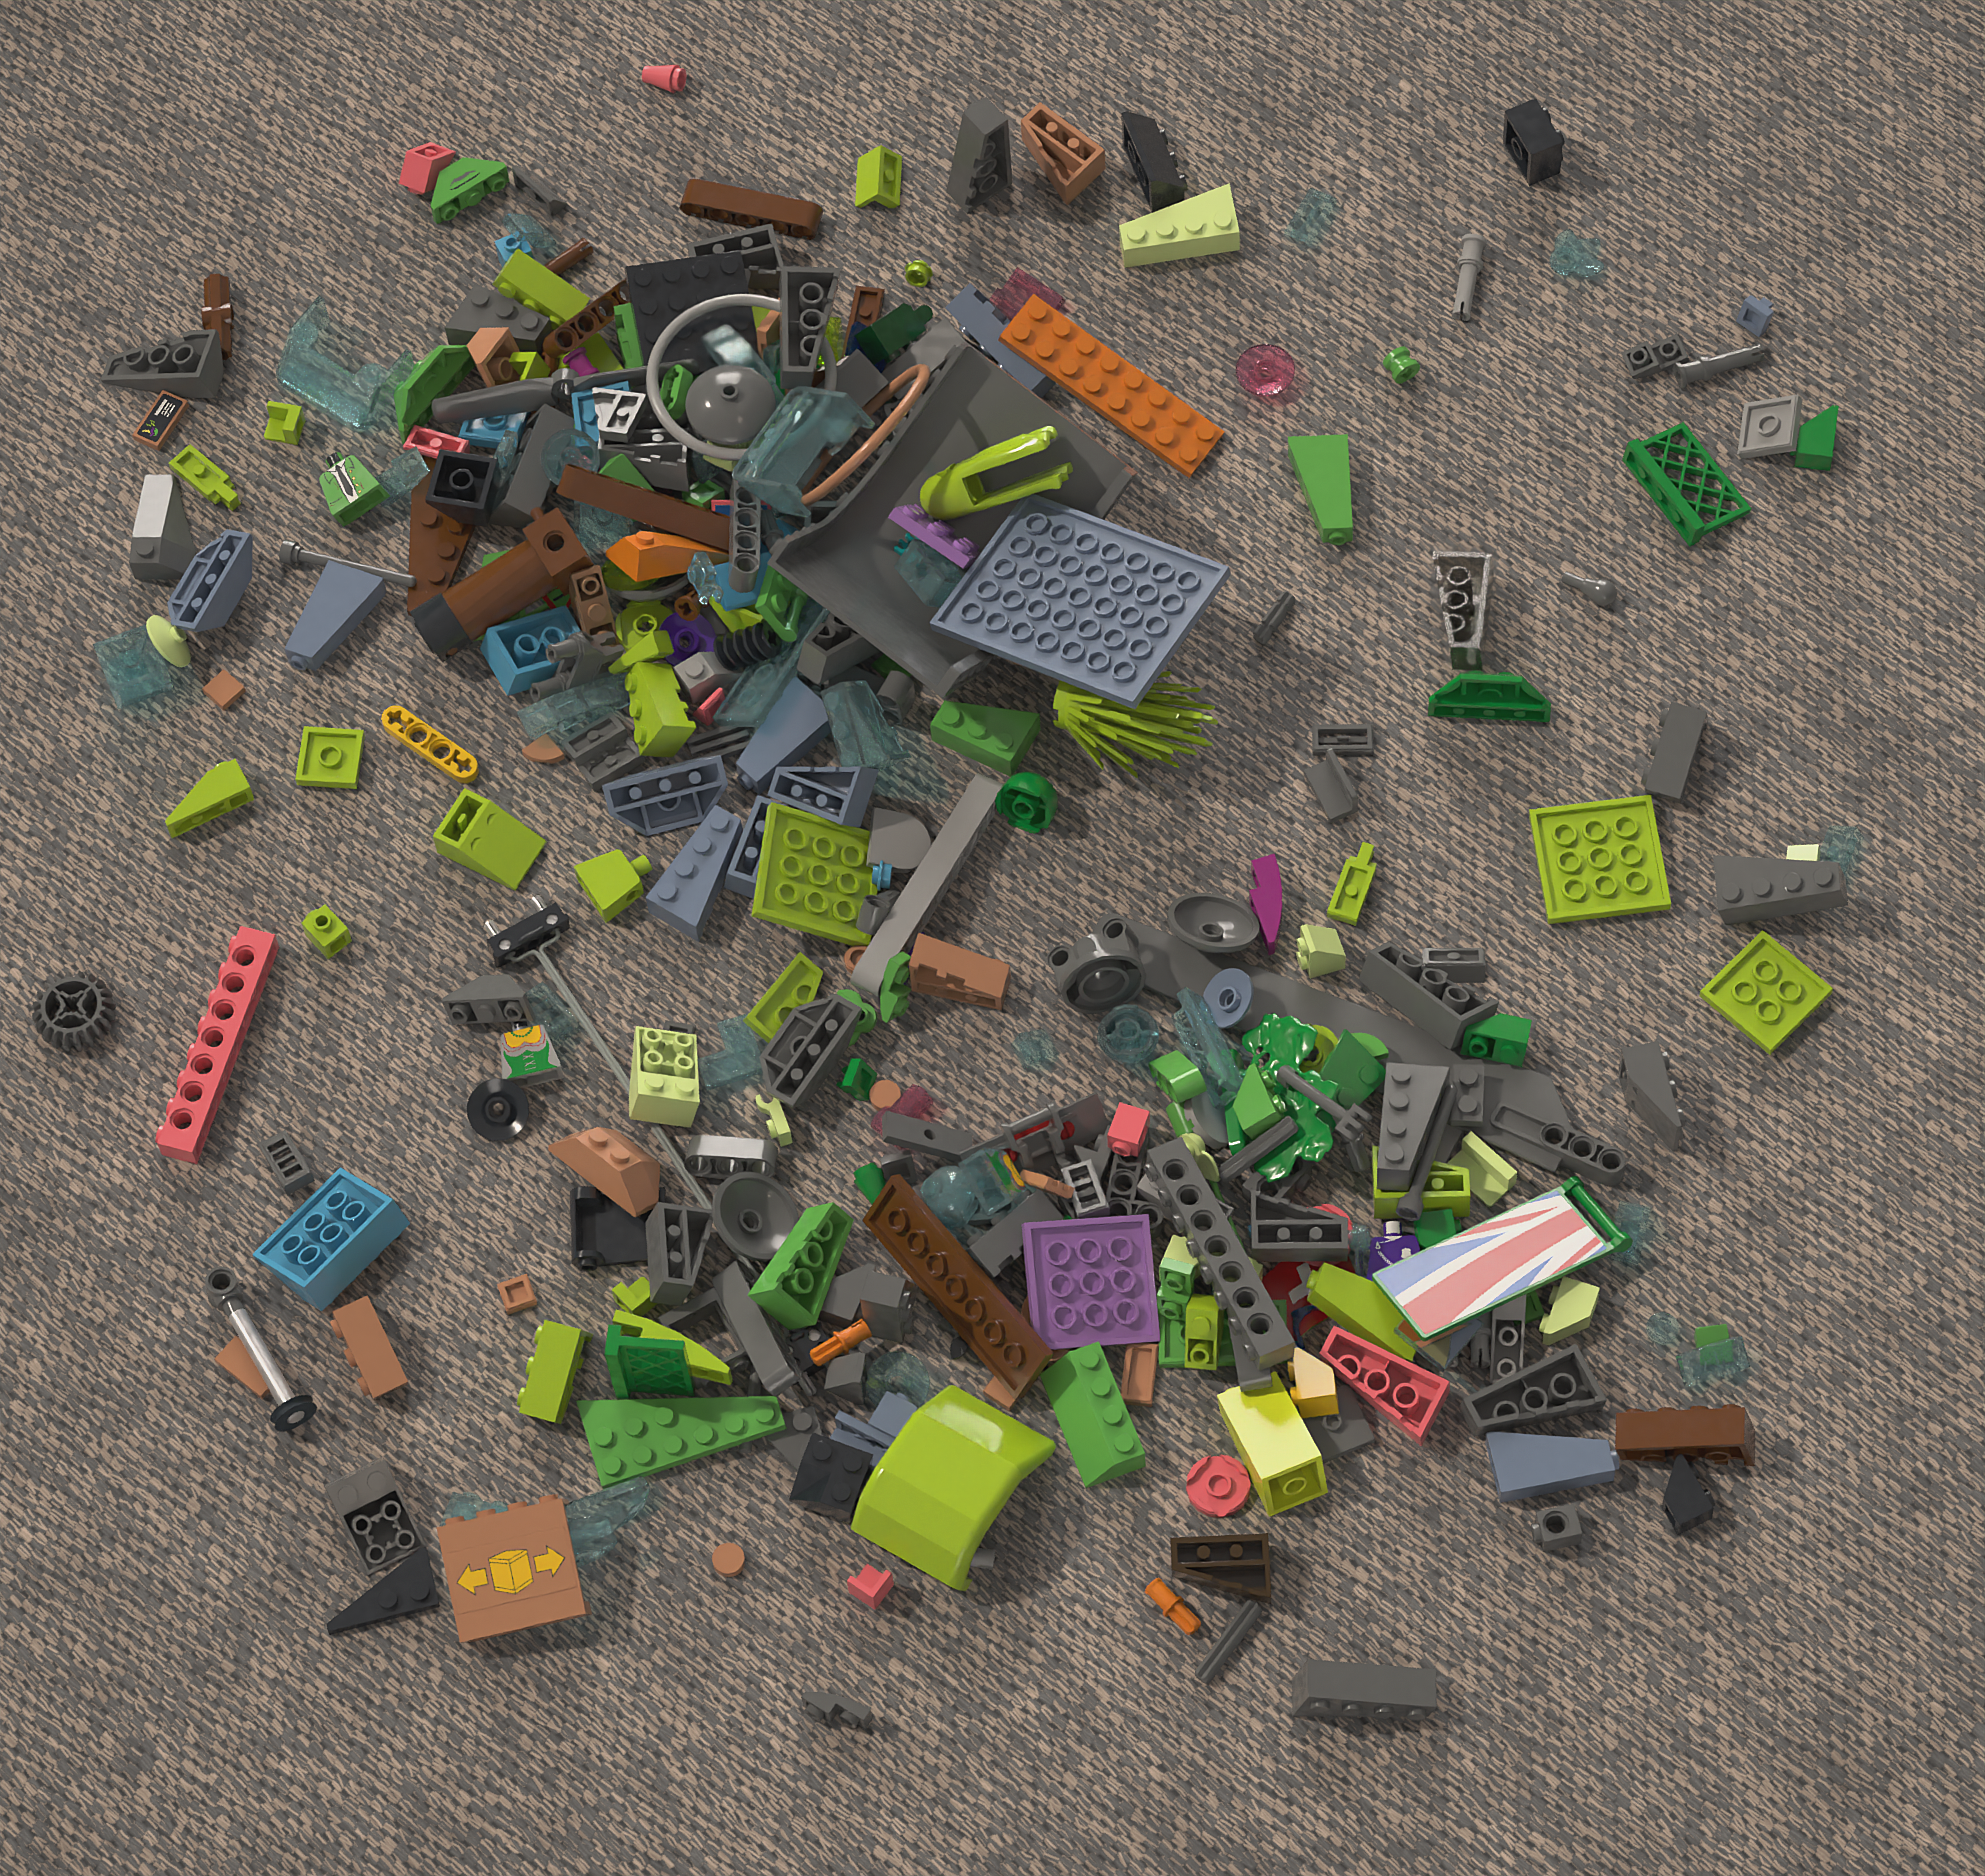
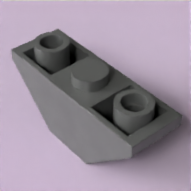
M509 974L480 976L443 997L441 1001L452 1025L534 1021L536 1017L525 993Z

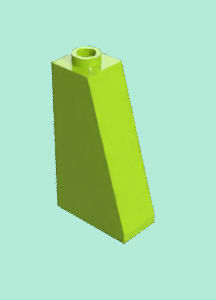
M1325 1262L1318 1271L1312 1270L1306 1284V1288L1310 1289L1307 1298L1310 1303L1353 1335L1409 1362L1413 1361L1417 1348L1416 1342L1418 1341L1413 1342L1398 1329L1405 1319L1373 1281Z

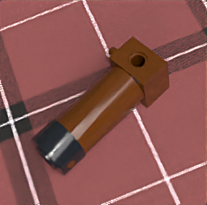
M540 507L533 508L530 515L535 522L522 529L528 538L527 540L443 593H438L410 611L418 632L433 654L436 653L441 662L471 645L474 640L484 635L488 628L500 625L558 587L565 597L569 594L570 573L594 566L558 507L544 515Z

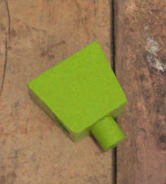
M616 849L575 865L574 871L577 881L605 923H607L644 894L640 877L652 871V866L644 854L629 862L623 852Z

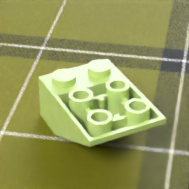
M636 1026L629 1089L630 1119L691 1128L700 1103L697 1035Z

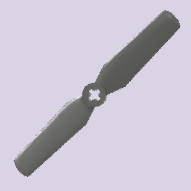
M694 359L661 363L659 366L658 382L663 381L667 371L674 365H681L691 372L692 375L699 373L700 366ZM647 366L581 377L573 369L562 368L553 372L551 378L526 379L434 399L432 402V412L435 419L443 424L538 411L544 404L550 407L558 405V398L570 399L572 398L571 393L593 389V387H602L628 381L631 387L646 384Z

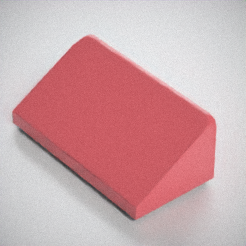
M414 425L403 445L405 450L437 459L440 449L470 454L469 440Z

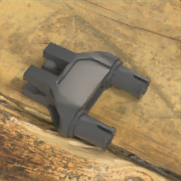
M585 631L572 633L567 640L549 644L548 648H546L547 659L552 664L558 661L560 663L550 679L531 684L530 695L535 702H539L552 697L560 699L569 698L580 694L593 683L612 676L613 674L610 673L608 668L612 664L602 666V664L620 658L625 650L622 645L608 646L613 644L616 637L613 631L593 636Z

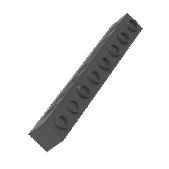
M1182 1136L1147 1150V1164L1144 1165L1145 1173L1150 1182H1156L1159 1188L1158 1196L1162 1205L1165 1208L1169 1206L1173 1213L1172 1221L1178 1233L1183 1232L1187 1239L1186 1247L1190 1256L1193 1259L1197 1257L1201 1265L1200 1273L1206 1284L1211 1283L1214 1288V1298L1219 1309L1226 1310L1229 1316L1228 1324L1234 1336L1239 1335L1244 1343L1242 1344V1349L1246 1359L1249 1362L1253 1361L1258 1371H1261L1294 1357V1339ZM1179 1176L1181 1177V1179L1172 1180L1169 1177ZM1185 1201H1192V1202H1194L1195 1204H1194V1205H1185V1204H1183V1202H1185ZM1205 1226L1208 1227L1209 1230L1200 1231L1197 1229V1227ZM1221 1252L1224 1255L1216 1257L1211 1255V1253ZM1232 1277L1237 1279L1238 1281L1227 1282L1224 1279ZM1242 1303L1250 1304L1252 1307L1242 1308L1239 1305ZM1256 1329H1262L1266 1331V1333L1256 1334L1253 1331Z

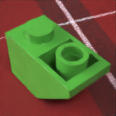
M1255 1063L1248 1067L1233 1104L1243 1131L1253 1141L1285 1118L1284 1112L1287 1111L1281 1097L1278 1094L1275 1095L1273 1088L1276 1087V1083L1268 1070L1263 1072Z

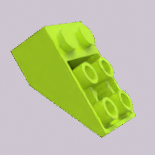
M466 788L463 789L433 835L437 853L516 891L547 843L545 839L492 801Z

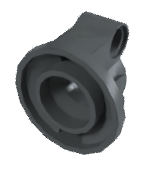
M1110 918L1102 926L1101 933L1084 936L1076 941L1071 948L1067 945L1055 946L1048 953L1046 961L1055 973L1064 1002L1074 1011L1098 1014L1118 1009L1135 999L1143 989L1146 973L1138 953L1139 938L1123 918Z

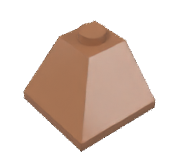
M509 327L480 328L467 344V348L486 387L517 382L520 375L509 363L513 352L520 351Z

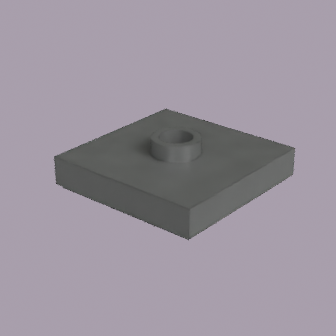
M1349 1384L1337 1388L1339 1414L1301 1418L1322 1456L1323 1464L1375 1443V1437ZM1295 1406L1300 1415L1299 1406Z

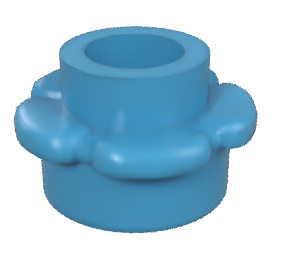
M881 860L879 866L873 865L871 884H877V890L880 891V888L890 889L892 864H885Z

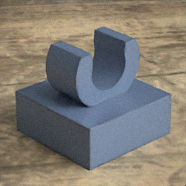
M1750 295L1744 300L1736 322L1756 336L1761 337L1767 331L1774 311L1771 308L1774 304L1765 297L1759 301Z

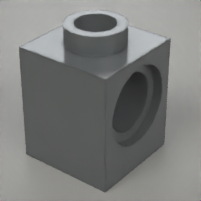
M1574 1503L1536 1512L1535 1523L1531 1524V1532L1534 1542L1541 1543L1543 1552L1581 1544L1582 1530ZM1557 1524L1563 1528V1531L1555 1534L1550 1532L1547 1527Z

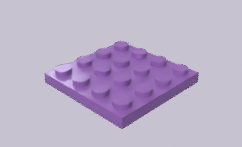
M1149 1214L1028 1222L1022 1224L1030 1323L1034 1331L1051 1350L1081 1348L1098 1341L1101 1346L1160 1341Z

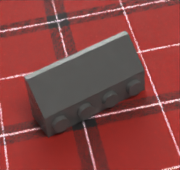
M544 404L526 422L517 450L513 452L498 488L489 524L525 528L534 521L530 515L533 508L540 507L544 513L546 506L542 503L545 496L548 497L555 486L556 481L552 478L555 471L559 472L566 458V456L562 455L564 448L570 446L576 433L572 430L575 424L574 418Z

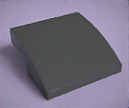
M612 711L560 741L562 747L594 792L602 788V785L616 780L646 762L645 757L640 756L639 748L629 737L626 728Z

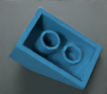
M565 605L488 628L480 650L506 695L509 696L529 690L533 683L550 679L557 670L560 661L553 664L549 662L546 656L547 646L567 640L572 633L581 630Z

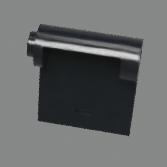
M581 1186L570 1191L572 1265L578 1267L580 1271L589 1272L596 1270L600 1266L648 1261L646 1221L653 1209L634 1217L596 1187ZM659 1187L658 1202L666 1203L665 1187Z

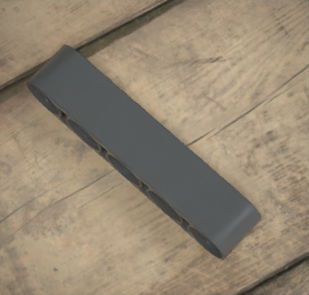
M741 463L735 467L730 489L728 582L733 590L740 593H748L755 588L760 566L761 471L756 465L751 463Z
M737 1259L712 1278V1282L765 1388L773 1396L777 1397L800 1380L802 1372L775 1318L748 1296L756 1280L749 1268L741 1260Z

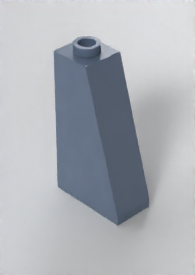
M328 560L284 648L288 662L298 670L304 671L308 668L316 671L385 596L387 591L383 578Z
M794 675L788 681L736 762L737 780L746 790L752 788L760 795L771 785L776 767H792L838 726L836 712Z
M1506 1432L1486 1433L1485 1445L1500 1503L1614 1481L1615 1470L1619 1469L1616 1450L1610 1451L1608 1440Z

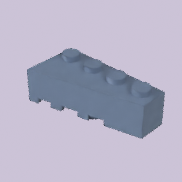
M717 805L713 807L646 896L650 914L692 939L700 941L707 920H709L718 893L721 891L723 881L743 833L740 818Z

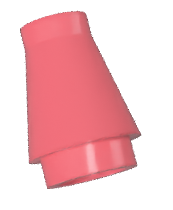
M679 65L645 66L643 68L642 81L644 83L652 84L671 93L682 91L685 87L687 79L686 70L680 68Z

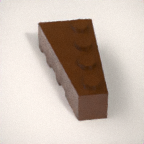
M1735 1404L1723 1405L1722 1408L1713 1409L1705 1406H1692L1689 1410L1662 1407L1657 1411L1646 1412L1642 1409L1632 1408L1623 1413H1616L1615 1450L1621 1460L1665 1462L1666 1456H1672L1673 1460H1675L1676 1456L1683 1454L1687 1463L1690 1461L1695 1463L1699 1458H1706L1707 1460L1714 1461L1716 1465H1728L1729 1459L1744 1460V1466H1755V1428L1745 1407Z

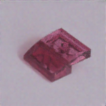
M1018 267L1003 288L999 289L997 287L990 297L992 303L1010 321L1013 320L1033 294L1057 311L1066 301L1061 295Z

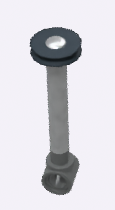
M224 1266L211 1269L205 1278L208 1301L212 1306L218 1308L219 1311H225L278 1404V1407L270 1417V1421L275 1424L274 1428L276 1431L285 1432L307 1422L316 1413L317 1405L312 1403L313 1398L310 1395L294 1396L241 1303L243 1295L238 1288L236 1274L232 1269ZM221 1285L228 1286L226 1289L223 1290L216 1289L218 1286Z

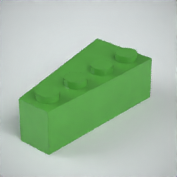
M834 1202L807 1208L752 1287L748 1296L788 1330L816 1325L854 1219Z

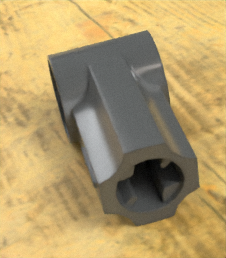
M891 888L878 895L865 896L856 927L863 933L875 935L899 898L900 892Z

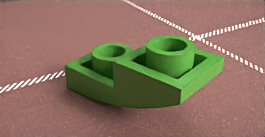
M903 951L889 959L882 980L880 1007L882 1020L886 1023L897 1016L902 1017L910 1003L907 998L911 988L905 986L904 982L910 974L908 966L911 956Z
M1167 1257L1163 1258L1160 1265L1161 1286L1157 1293L1158 1314L1164 1315L1168 1319L1186 1321V1307L1194 1292V1265Z

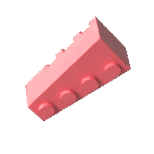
M1333 1326L1319 1353L1320 1361L1333 1368L1334 1374L1345 1384H1349L1352 1390L1422 1446L1450 1392V1382L1339 1327Z

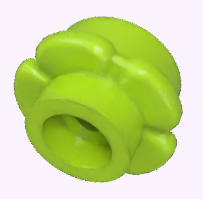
M915 260L913 263L909 262L905 266L906 281L912 286L923 287L933 276V270L924 261Z

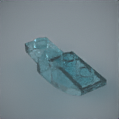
M724 324L701 337V341L719 366H745L757 371L767 379L774 391L776 404L775 414L771 423L791 413L792 406L777 387L774 375L750 345L729 325Z

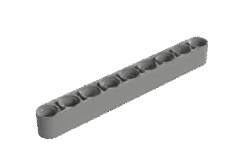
M980 773L975 775L855 966L850 980L852 985L878 997L881 996L882 980L889 959L901 951L908 954L913 947L918 933L923 931L997 811L995 799L1003 785L1002 783Z

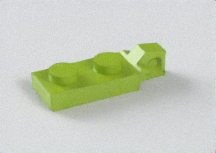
M191 444L168 463L171 470L207 500L212 501V503L217 504L221 501L231 511H234L241 504L238 500V494L233 491L235 486L231 482L230 477Z
M1362 842L1358 856L1350 855L1349 859H1346L1327 910L1328 918L1354 926L1357 925L1376 874L1377 863L1371 862L1374 855V845Z

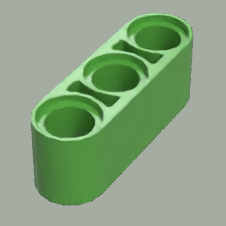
M1178 1050L1148 1062L1153 1078L1157 1077L1158 1079L1156 1082L1157 1086L1176 1104L1207 1091L1199 1069Z

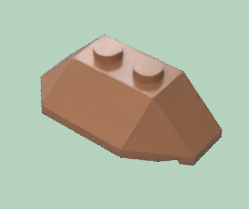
M595 1127L571 1134L549 1145L548 1151L632 1216L637 1217L656 1206L659 1198L660 1163L617 1130Z

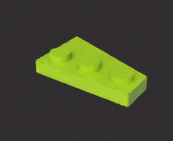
M799 952L743 1019V1022L769 1043L793 1008L814 1000L823 971Z

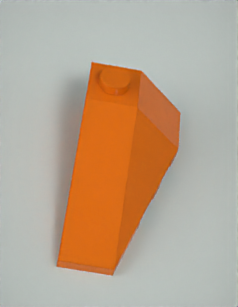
M647 531L623 537L607 549L605 554L609 560L636 582L709 568L729 562L728 550L692 538Z

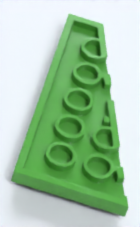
M775 1396L576 1401L603 1490L787 1429L778 1399Z

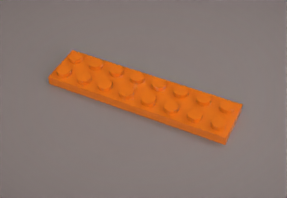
M1035 294L1029 298L999 336L998 341L1189 478L1225 432Z

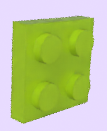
M304 726L295 778L296 784L300 786L357 789L365 740L364 730Z

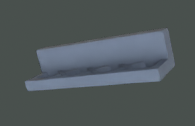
M839 1410L835 1416L836 1429L830 1439L873 1454L872 1467L870 1469V1473H873L895 1438Z

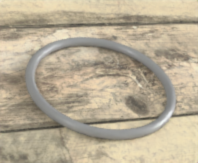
M755 294L726 295L701 302L675 318L659 336L651 352L646 375L647 392L653 411L660 423L683 445L703 455L717 459L732 461L762 459L779 454L800 443L824 419L836 390V361L826 336L821 349L825 367V385L820 402L809 419L787 437L756 448H724L708 444L693 437L683 430L669 415L660 396L658 384L659 366L668 344L684 326L708 312L731 306H755L780 313V300Z

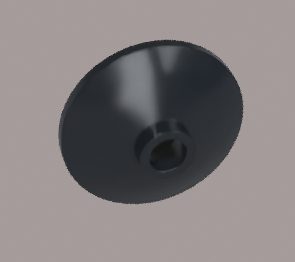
M495 1078L484 1081L472 1091L468 1099L467 1117L469 1123L476 1133L486 1139L493 1141L510 1139L524 1128L528 1120L529 1103L527 1096L517 1084L510 1080ZM498 1103L505 1107V1112L501 1116L494 1113V1106Z

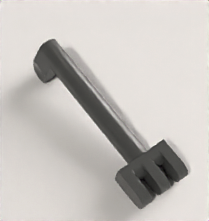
M1289 1065L1281 1066L1277 1072L1276 1080L1286 1089L1291 1085L1338 1119L1340 1122L1335 1129L1354 1143L1357 1137L1348 1129L1352 1126L1357 1131L1362 1132L1365 1127L1356 1119L1360 1116L1369 1123L1373 1117L1355 1103L1347 1111L1298 1076L1299 1073Z

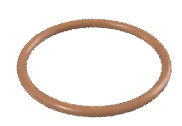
M918 364L903 372L883 388L846 424L844 429L832 440L834 441L832 447L829 450L824 449L820 457L822 462L807 485L793 497L795 506L805 508L822 499L874 452L900 423L923 392L930 378V369L927 365ZM916 379L899 405L862 447L828 479L808 493L816 478L849 438L886 401L908 383Z

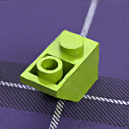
M1193 1294L1186 1307L1185 1368L1217 1370L1224 1328V1309H1219L1214 1295Z

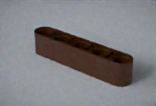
M690 179L687 182L679 207L684 214L689 216L692 213L696 214L695 217L714 221L722 219L724 223L744 227L751 225V228L772 224L773 229L779 231V234L798 238L806 236L808 240L816 237L824 212L818 204L810 201L701 179Z
M626 277L548 334L543 342L545 353L554 359L562 358L615 319L614 306L630 303ZM620 291L625 294L626 300L621 297ZM599 307L604 309L606 316L600 312ZM578 322L583 324L585 332L580 329ZM557 337L563 341L564 347L558 343Z

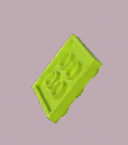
M1762 930L1700 991L1699 997L1770 1055L1832 994L1833 988Z

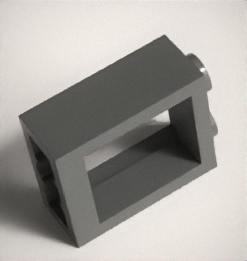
M715 1288L658 1317L661 1325L680 1333L716 1313L738 1349L736 1352L721 1359V1361L730 1367V1371L733 1373L740 1372L749 1365L751 1359ZM693 1376L697 1390L702 1387L710 1388L719 1383Z

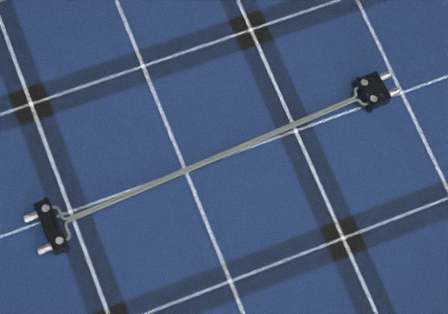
M536 895V899L533 897L531 902L538 912L502 932H500L493 920H490L489 923L486 922L484 927L491 936L487 939L488 951L494 958L495 967L500 968L511 961L518 962L530 955H536L629 1095L630 1080L544 952L545 947L559 940L560 934L570 928L568 914H564L556 902L547 907L540 895ZM540 946L539 952L536 951V950H533V949H535V948H537V947ZM647 1122L702 1207L712 1210V1204L693 1175L685 1170L683 1160L659 1124ZM731 1249L735 1257L749 1268L757 1282L759 1275L750 1261ZM816 1322V1325L792 1329L791 1331L797 1333L788 1337L789 1330L780 1323L784 1329L783 1336L802 1372V1378L794 1383L793 1386L799 1383L807 1396H812V1393L814 1395L817 1389L809 1377L824 1368L828 1369L829 1361L821 1366H817L810 1357V1351L813 1348L829 1340L822 1330V1323Z

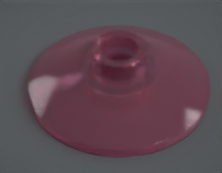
M1260 344L1247 349L1241 354L1236 364L1238 382L1246 391L1257 396H1273L1283 392L1290 386L1295 375L1294 361L1289 353L1271 344ZM1264 372H1267V373L1270 374V376H1268V377H1263V376H1260V375H1261L1262 373H1264Z

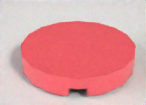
M1228 1455L1207 1456L1199 1460L1191 1468L1187 1475L1186 1491L1190 1503L1197 1511L1209 1517L1223 1518L1234 1515L1244 1507L1250 1496L1251 1483L1246 1468L1238 1460Z

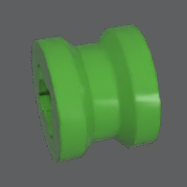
M1404 346L1394 349L1383 360V366L1387 371L1393 373L1392 378L1397 384L1413 378L1420 370V365L1415 359L1410 358L1411 353Z

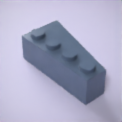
M971 283L945 307L961 324L959 329L970 340L975 338L980 343L977 348L988 359L994 357L999 362L997 365L1009 375H1012L1038 397L1042 398L1056 384L1055 381L998 341L999 336L1011 321Z

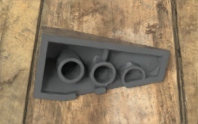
M216 329L190 330L182 333L183 337L169 341L165 338L159 340L158 345L147 349L137 347L109 356L101 381L105 384L161 393L164 390L185 398H216L224 375L219 332Z

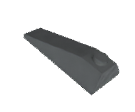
M145 475L131 540L129 564L135 579L181 580L196 555V550L175 475Z

